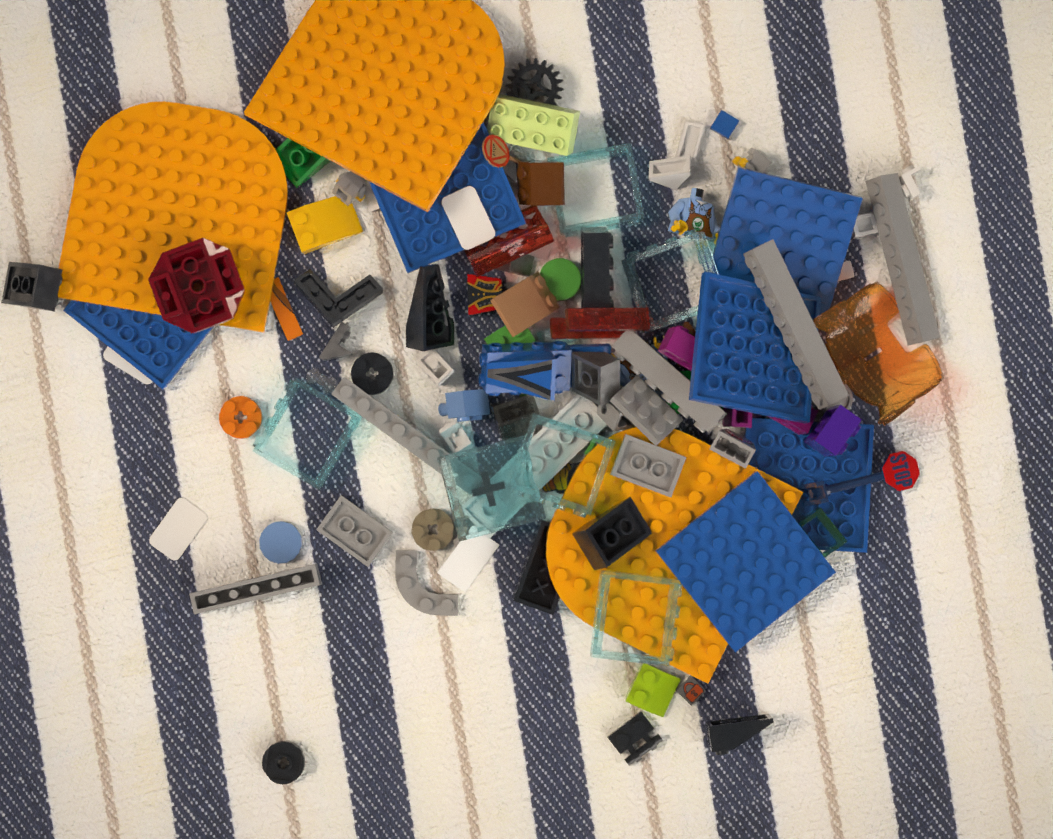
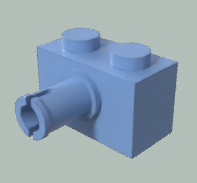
M483 389L445 393L446 403H440L438 407L439 414L442 417L448 415V419L457 418V422L482 420V415L490 414L488 394Z

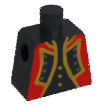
M467 274L468 315L477 316L496 312L490 300L509 289L502 288V279Z

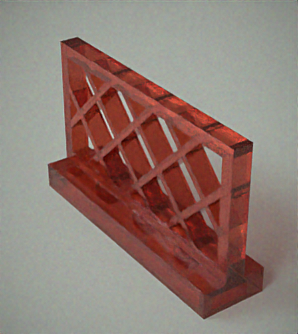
M529 206L521 210L525 222L528 224L525 229L518 227L506 232L508 233L506 238H502L500 235L486 241L489 242L486 247L478 245L469 250H464L476 277L555 242L537 206ZM535 213L532 219L526 218V216Z

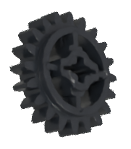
M538 58L534 59L533 64L530 59H526V66L519 62V70L511 69L515 75L507 76L512 83L505 85V87L511 88V92H508L506 95L521 98L518 86H521L526 91V100L534 101L538 96L542 95L548 97L544 102L545 104L558 106L555 99H562L558 92L564 91V88L559 87L558 84L564 80L556 78L560 71L552 72L554 64L548 68L546 67L547 60H543L540 65ZM537 70L532 79L525 80L522 78L525 73ZM544 74L548 76L551 82V90L544 85ZM537 82V87L543 91L532 93L533 89L526 84H535Z

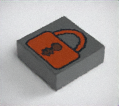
M691 675L676 689L691 706L706 692Z

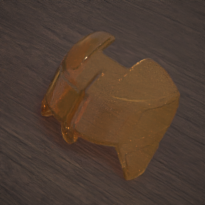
M876 281L860 289L846 301L843 300L813 319L816 328L826 332L827 351L843 384H846L856 396L866 403L878 406L879 425H886L916 403V399L926 395L938 386L940 381L944 379V375L936 356L927 344L907 352L888 327L889 320L899 313L896 299L885 287ZM881 348L882 351L866 362L865 357Z

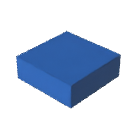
M721 110L710 129L728 140L739 120Z

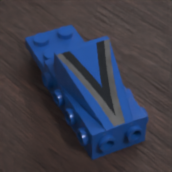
M563 341L482 344V353L479 355L481 366L479 386H482L485 393L491 396H498L501 393H509L511 395L524 393L547 400H555V393L559 394L563 393V391H570V388H572L573 352H606L611 355V345L609 343L568 345Z

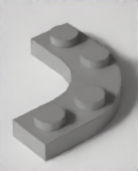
M396 550L395 578L397 587L405 601L416 610L425 614L458 616L459 594H437L423 588L417 576V550Z

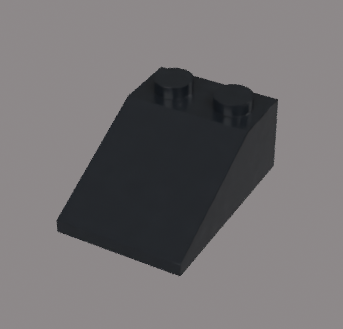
M9 262L1 303L55 312V307L58 304L59 286L62 283V269L40 264Z
M628 497L587 522L572 534L592 568L598 570L610 566L651 535L652 532L632 498Z
M769 714L707 721L705 723L708 746L711 752H716V755L729 754V750H734L774 723L773 718Z

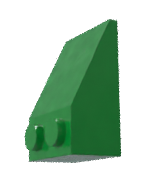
M289 138L276 149L286 176L296 188L331 162Z

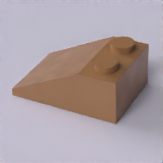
M538 271L490 300L512 337L560 308L556 297L551 293L545 279Z

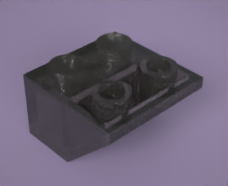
M523 393L489 405L502 445L535 435L542 429L540 413L535 398L532 395Z

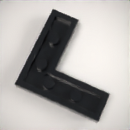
M311 269L293 280L298 290L333 328L383 293V288L370 274L337 298Z

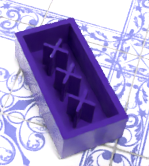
M842 405L828 407L804 442L824 457L842 455L849 445L846 441L849 437H854L860 430L861 426L859 423L861 419Z

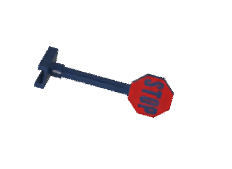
M900 451L888 454L881 467V471L878 473L831 485L824 484V481L800 485V489H807L809 500L804 501V505L807 506L829 502L828 496L831 493L881 480L897 492L913 488L920 472L917 460L906 452Z

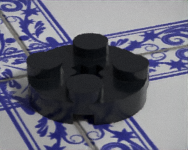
M370 352L361 355L354 361L351 368L352 382L369 395L383 393L393 381L394 371L391 363L386 357L378 353ZM370 368L378 371V375L375 376L374 380L366 376V372H369Z
M278 741L265 751L262 758V768L272 782L282 785L289 784L297 780L303 773L305 756L302 749L295 743ZM283 757H286L287 761L290 762L285 768H281V764L278 763V760H281Z

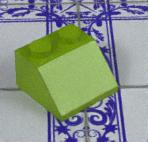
M644 661L640 665L624 699L626 702L642 710L663 717L681 678Z

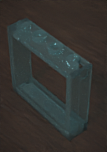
M631 143L572 153L568 156L561 155L547 158V161L564 162V166L626 155L636 213L566 226L562 205H555L560 236L565 235V238L576 237L578 232H581V227H607L608 230L619 229L621 224L628 223V227L641 224L640 221H643L645 217Z
M696 229L684 233L685 237L677 239V236L666 239V244L658 246V243L647 246L645 252L639 253V250L627 254L628 258L621 260L645 333L653 332L697 316L698 305L653 321L634 263L694 241L704 272L718 274L704 231L696 232Z
M295 378L294 381L290 380L286 386L285 391L287 393L284 398H279L275 404L274 409L276 412L273 417L269 416L263 425L265 431L262 436L258 435L252 445L255 447L253 452L316 489L321 490L363 417L309 384ZM300 387L351 417L316 479L264 450Z
M533 413L508 487L512 489L511 493L524 497L526 493L533 496V501L544 504L546 500L552 502V507L565 511L567 507L574 510V515L583 518L586 517V514L591 516L616 441ZM537 425L606 448L587 506L517 483Z
M600 569L590 656L593 658L669 666L674 656V648H671L672 640H676L677 627H674L675 618H679L680 606L677 605L678 597L682 595L680 580L677 578ZM611 578L670 585L661 657L602 650Z

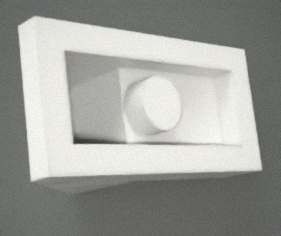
M434 349L425 351L415 360L438 386L455 372Z

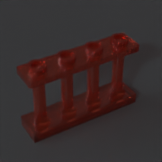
M648 308L565 309V317H552L550 319L551 339H619L625 331H647L650 329Z

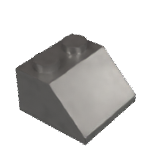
M573 352L572 391L600 406L609 403L612 397L620 391V359L606 352Z

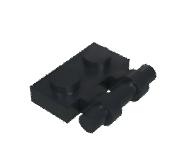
M642 711L638 712L607 736L620 754L626 750L630 752V755L624 759L629 766L635 761L638 763L643 755L650 750H655L657 745L663 741L659 734L653 738L648 735L654 727ZM643 738L646 743L636 750L633 744Z

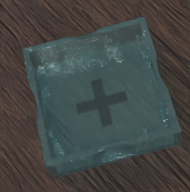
M525 435L438 457L459 541L546 519L539 489L533 478L532 462Z

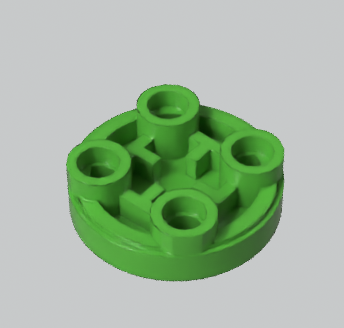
M552 259L540 271V275L545 279L547 287L556 297L557 301L572 298L580 288V271L568 259Z

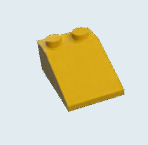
M336 196L286 212L301 252L304 255L363 232L353 203L347 206Z

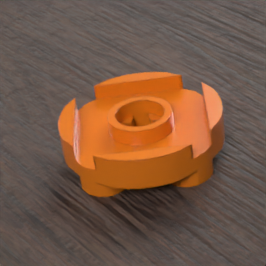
M236 396L226 401L219 413L220 425L224 432L238 439L248 438L256 433L263 419L262 411L257 403L244 396ZM240 411H242L243 415L247 416L241 424L235 419V415H238Z

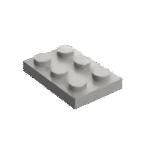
M638 375L610 400L655 446L683 421Z
M625 434L610 475L672 497L686 457Z
M342 495L316 529L367 567L370 566L393 534L390 529Z

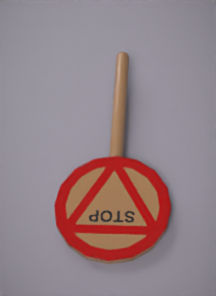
M489 135L483 140V154L492 166L501 168L506 166L509 160L517 164L521 161L509 155L507 144L499 136Z

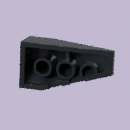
M439 264L425 265L419 268L406 323L407 348L428 351L454 345V321L449 316L448 307L450 305L444 297L443 290L445 286Z

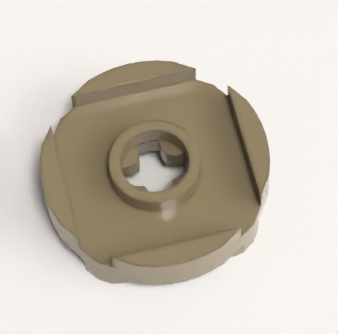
M427 509L415 517L411 533L418 546L425 550L437 551L443 549L451 542L454 535V526L452 519L446 512L440 509ZM429 524L431 526L434 524L438 526L437 535L434 533L432 535L428 534L429 529L427 527Z

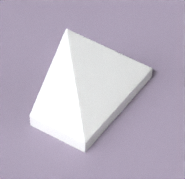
M690 155L649 161V180L676 190L691 175Z

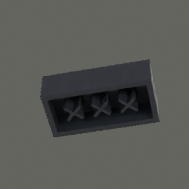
M581 227V312L584 319L610 318V312H614V301L612 296H610V291L614 290V281L612 275H610V270H613L614 267L613 257L610 254V248H613V235L606 227Z
M540 519L511 599L554 615L560 597L551 581L546 561L547 532L550 522Z

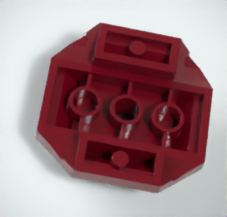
M200 238L163 252L148 278L162 319L192 334L234 319L245 293V288L231 250L205 238ZM197 281H202L204 288L199 292H195L193 289L194 284Z

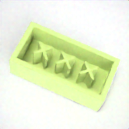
M499 94L489 113L487 131L489 135H497L508 144L568 156L574 150L580 111Z

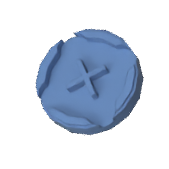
M285 521L274 522L262 531L259 539L260 550L271 562L277 564L287 563L300 553L302 536L291 523Z

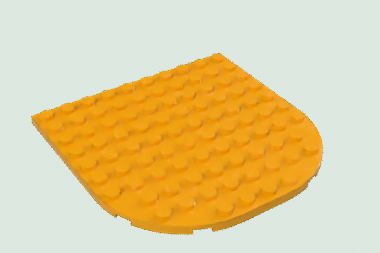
M315 0L246 107L244 114L428 212L499 95L505 67L502 42L492 20L472 0Z
M165 101L142 103L122 110L112 116L89 139L78 163L58 268L62 269V283L59 286L58 298L161 315L148 281L157 261L163 252L200 238H205L231 250L245 288V293L234 319L219 325L265 333L288 201L286 174L281 159L271 142L258 128L239 116L225 111ZM197 281L193 286L194 291H201L204 288V283Z
M637 427L625 429L602 440L586 454L575 470L554 512L547 532L546 561L549 575L559 597L582 621L708 684L728 643L655 550L755 471L759 472L791 515L803 492L749 464L745 469L710 450L711 445L674 429L657 446L685 456L686 460L672 497L665 496L610 475L625 434L653 444ZM631 497L652 534L607 568L594 570L572 533L621 501Z

